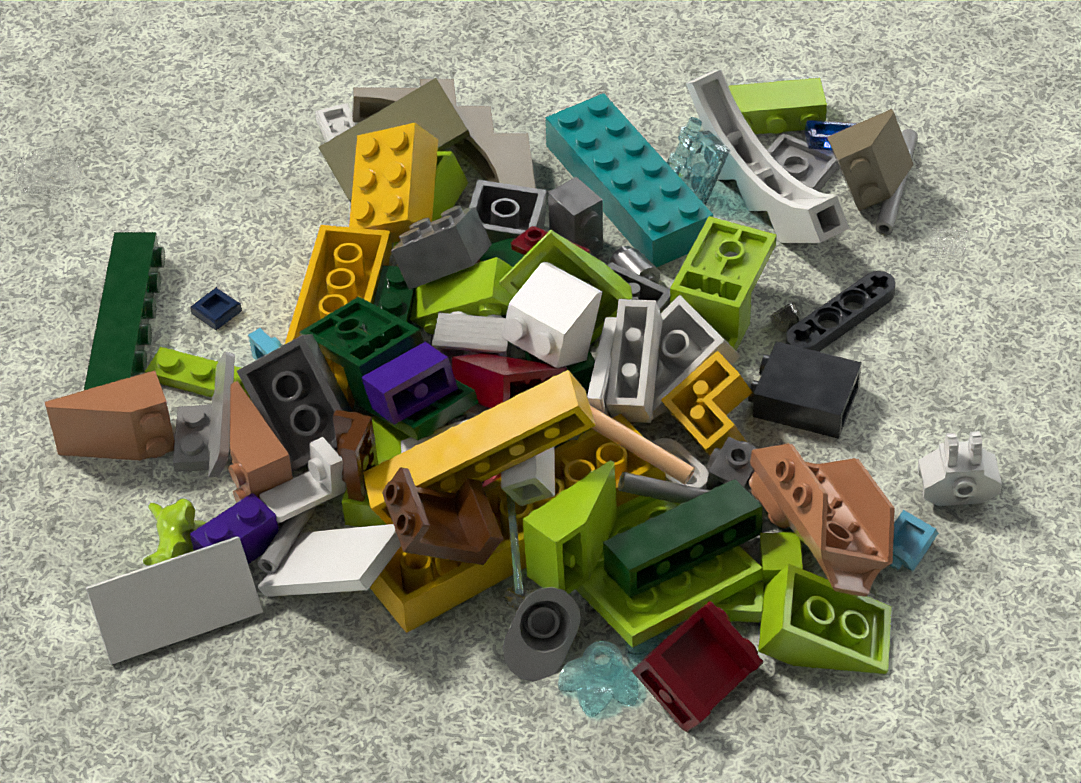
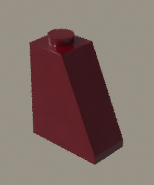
M484 353L452 357V371L455 379L474 389L479 401L477 404L488 408H493L567 371V367L555 368L546 363Z

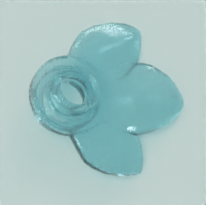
M598 641L589 645L584 651L583 656L568 662L559 675L558 690L564 692L577 691L579 705L590 718L602 712L612 701V698L627 706H634L638 699L637 677L631 669L623 664L622 654L618 647L607 641ZM599 655H606L610 660L605 665H599L595 662V658Z

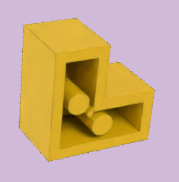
M716 351L661 399L671 415L709 457L716 447L722 449L728 437L739 442H747L735 424L726 415L753 392L738 371L719 351Z

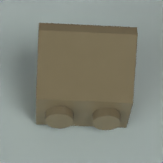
M893 109L827 137L858 211L891 198L914 165Z

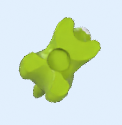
M183 498L164 508L159 504L150 503L148 508L157 521L156 528L159 536V545L156 552L143 559V564L151 566L192 552L193 546L190 533L206 523L203 520H194L196 510L192 502Z

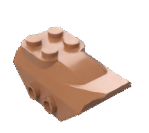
M793 444L752 450L750 464L754 473L749 479V485L753 496L762 503L769 513L768 518L770 521L781 528H792L795 534L809 547L835 592L863 597L869 595L871 585L882 569L893 562L895 508L861 461L852 458L822 464L805 462Z

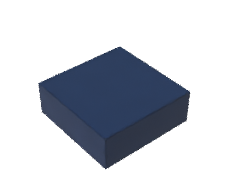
M217 287L190 307L192 315L216 331L242 311L241 303Z

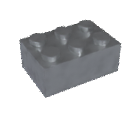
M312 334L301 335L237 370L255 407L288 452L292 472L308 465V461L311 460V442L323 437L334 450L338 449L333 415L336 410L353 412Z

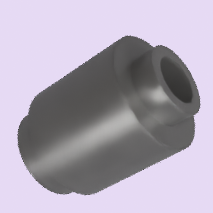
M623 246L611 256L609 264L612 262L658 284L660 271L638 249Z

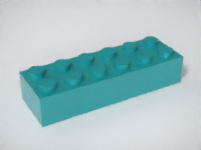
M604 93L545 117L546 146L573 178L577 177L603 200L604 214L634 248L638 249L656 268L689 254L709 216L713 217V213Z

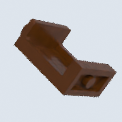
M400 467L382 492L395 531L405 553L484 565L504 539L480 480L467 478L457 493L454 494L415 487L409 469Z

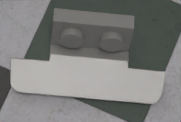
M225 351L216 365L215 390L212 396V404L177 407L173 454L175 472L209 470L208 478L219 477L226 464L230 440V387L234 379L235 354Z

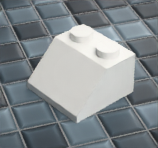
M543 262L510 301L502 338L555 368L587 360L602 291L548 262Z

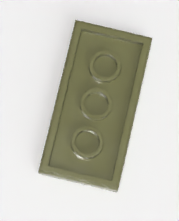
M437 78L427 82L318 147L350 203L352 199L357 135L417 123L438 139V151H444L470 135Z

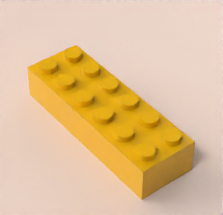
M320 225L285 344L299 337V332L358 296L374 304L383 265L392 266L393 264L390 231ZM325 357L353 410L355 400L343 367Z

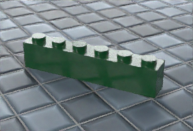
M114 232L84 390L140 375V372H145L147 369V353L144 348L145 345H151L152 328L149 320L156 318V299L153 297L154 293H160L161 276L158 269L165 266L164 247H159L156 232Z

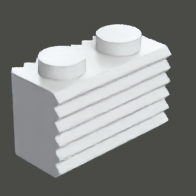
M457 311L451 314L438 313L432 347L448 357L452 368V357L484 353L510 358L513 343L502 338L506 318L500 315H489L487 317L472 316Z

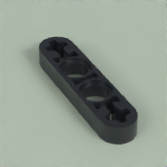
M885 271L868 273L792 326L787 331L786 344L820 352L888 304L895 295V278ZM856 302L863 307L859 310H850L844 305ZM824 320H831L836 322L837 326L824 328L819 323Z

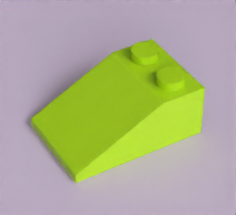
M552 230L499 281L501 286L515 296L540 264L548 262L602 291L590 345L602 334L605 318L617 317L619 299L632 300L631 286L604 262Z
M788 563L764 587L758 652L792 666L886 674L889 666L892 606L868 596L863 597L835 592L828 579Z

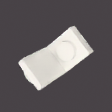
M323 437L310 443L311 460L308 461V472L260 494V500L276 514L277 522H283L345 492V484L342 481V458L338 456V453Z

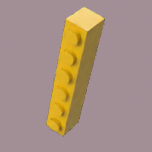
M567 370L489 410L483 411L481 414L455 427L449 428L447 431L421 444L415 445L413 448L389 460L381 462L379 465L363 472L370 508L387 525L393 524L382 492L400 467L409 469L415 487L456 494L467 478L483 482L595 427L586 390Z

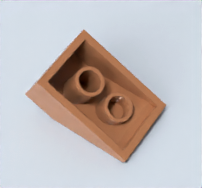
M155 370L45 402L58 455L141 461L151 457L158 458L174 451L175 440L167 401Z
M238 381L232 383L230 387V452L233 464L228 467L230 475L237 486V489L233 491L236 503L251 493H254L260 499L261 493L293 479L288 452Z

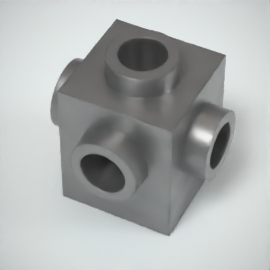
M728 437L722 449L716 447L707 464L709 471L706 489L711 491L713 488L736 479L749 492L751 488L749 479L754 473L750 464L751 452L756 447L748 442H739L731 437Z

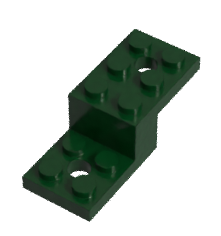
M359 296L299 332L300 336L312 334L322 354L343 367L353 398L358 406L417 441L432 435L436 429L450 420L462 416L466 410L479 403L475 390L455 379L458 387L457 390L395 425L373 410L361 377L424 343L419 328Z

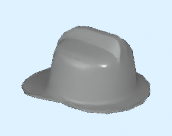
M554 587L541 588L529 594L519 606L506 634L503 652L504 660L510 671L520 679L532 682L544 679L556 673L564 662L581 621L580 609L571 595L562 589Z

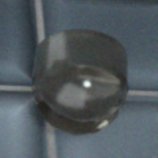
M794 302L787 304L769 316L773 325L783 333H787L792 326L801 321L800 311Z

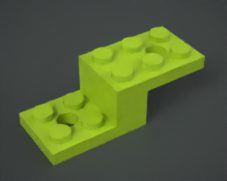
M709 216L670 287V304L680 295L737 351L750 325L752 291L776 246L777 234ZM728 252H735L738 254L733 257L724 256Z

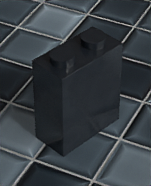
M776 341L771 354H765L762 358L759 381L753 380L750 387L753 393L748 396V402L753 403V417L839 439L860 387L862 362Z

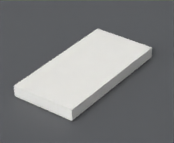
M394 524L300 533L276 572L268 573L258 588L267 597L368 590L401 547Z
M238 536L85 587L111 665L263 613Z

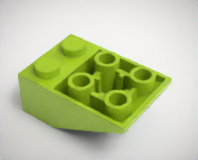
M610 460L598 469L591 471L586 477L568 489L561 491L555 498L523 518L527 577L542 588L554 587L570 594L590 579L603 551V542L609 539L617 522L615 463Z

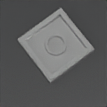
M781 133L767 149L774 160L791 176L818 192L839 168L833 153L784 133Z

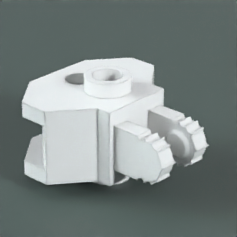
M980 431L970 432L969 440L966 442L958 441L955 433H946L945 442L939 443V449L918 460V475L923 479V499L937 506L984 503L1001 493L1002 482L996 456L983 449Z

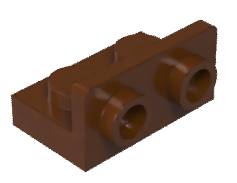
M336 410L333 415L338 456L343 461L342 481L346 482L348 499L363 502L367 494L363 472L378 465L372 417L357 412Z

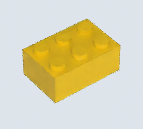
M417 123L357 135L349 227L390 231L391 243L401 241L399 236L409 231V226L425 218H429L432 222L438 139Z

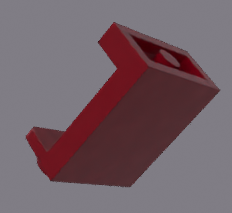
M709 601L693 613L631 671L679 727L687 732L700 724L723 698L764 662L758 655L755 645L750 640L743 638L734 628L728 614Z

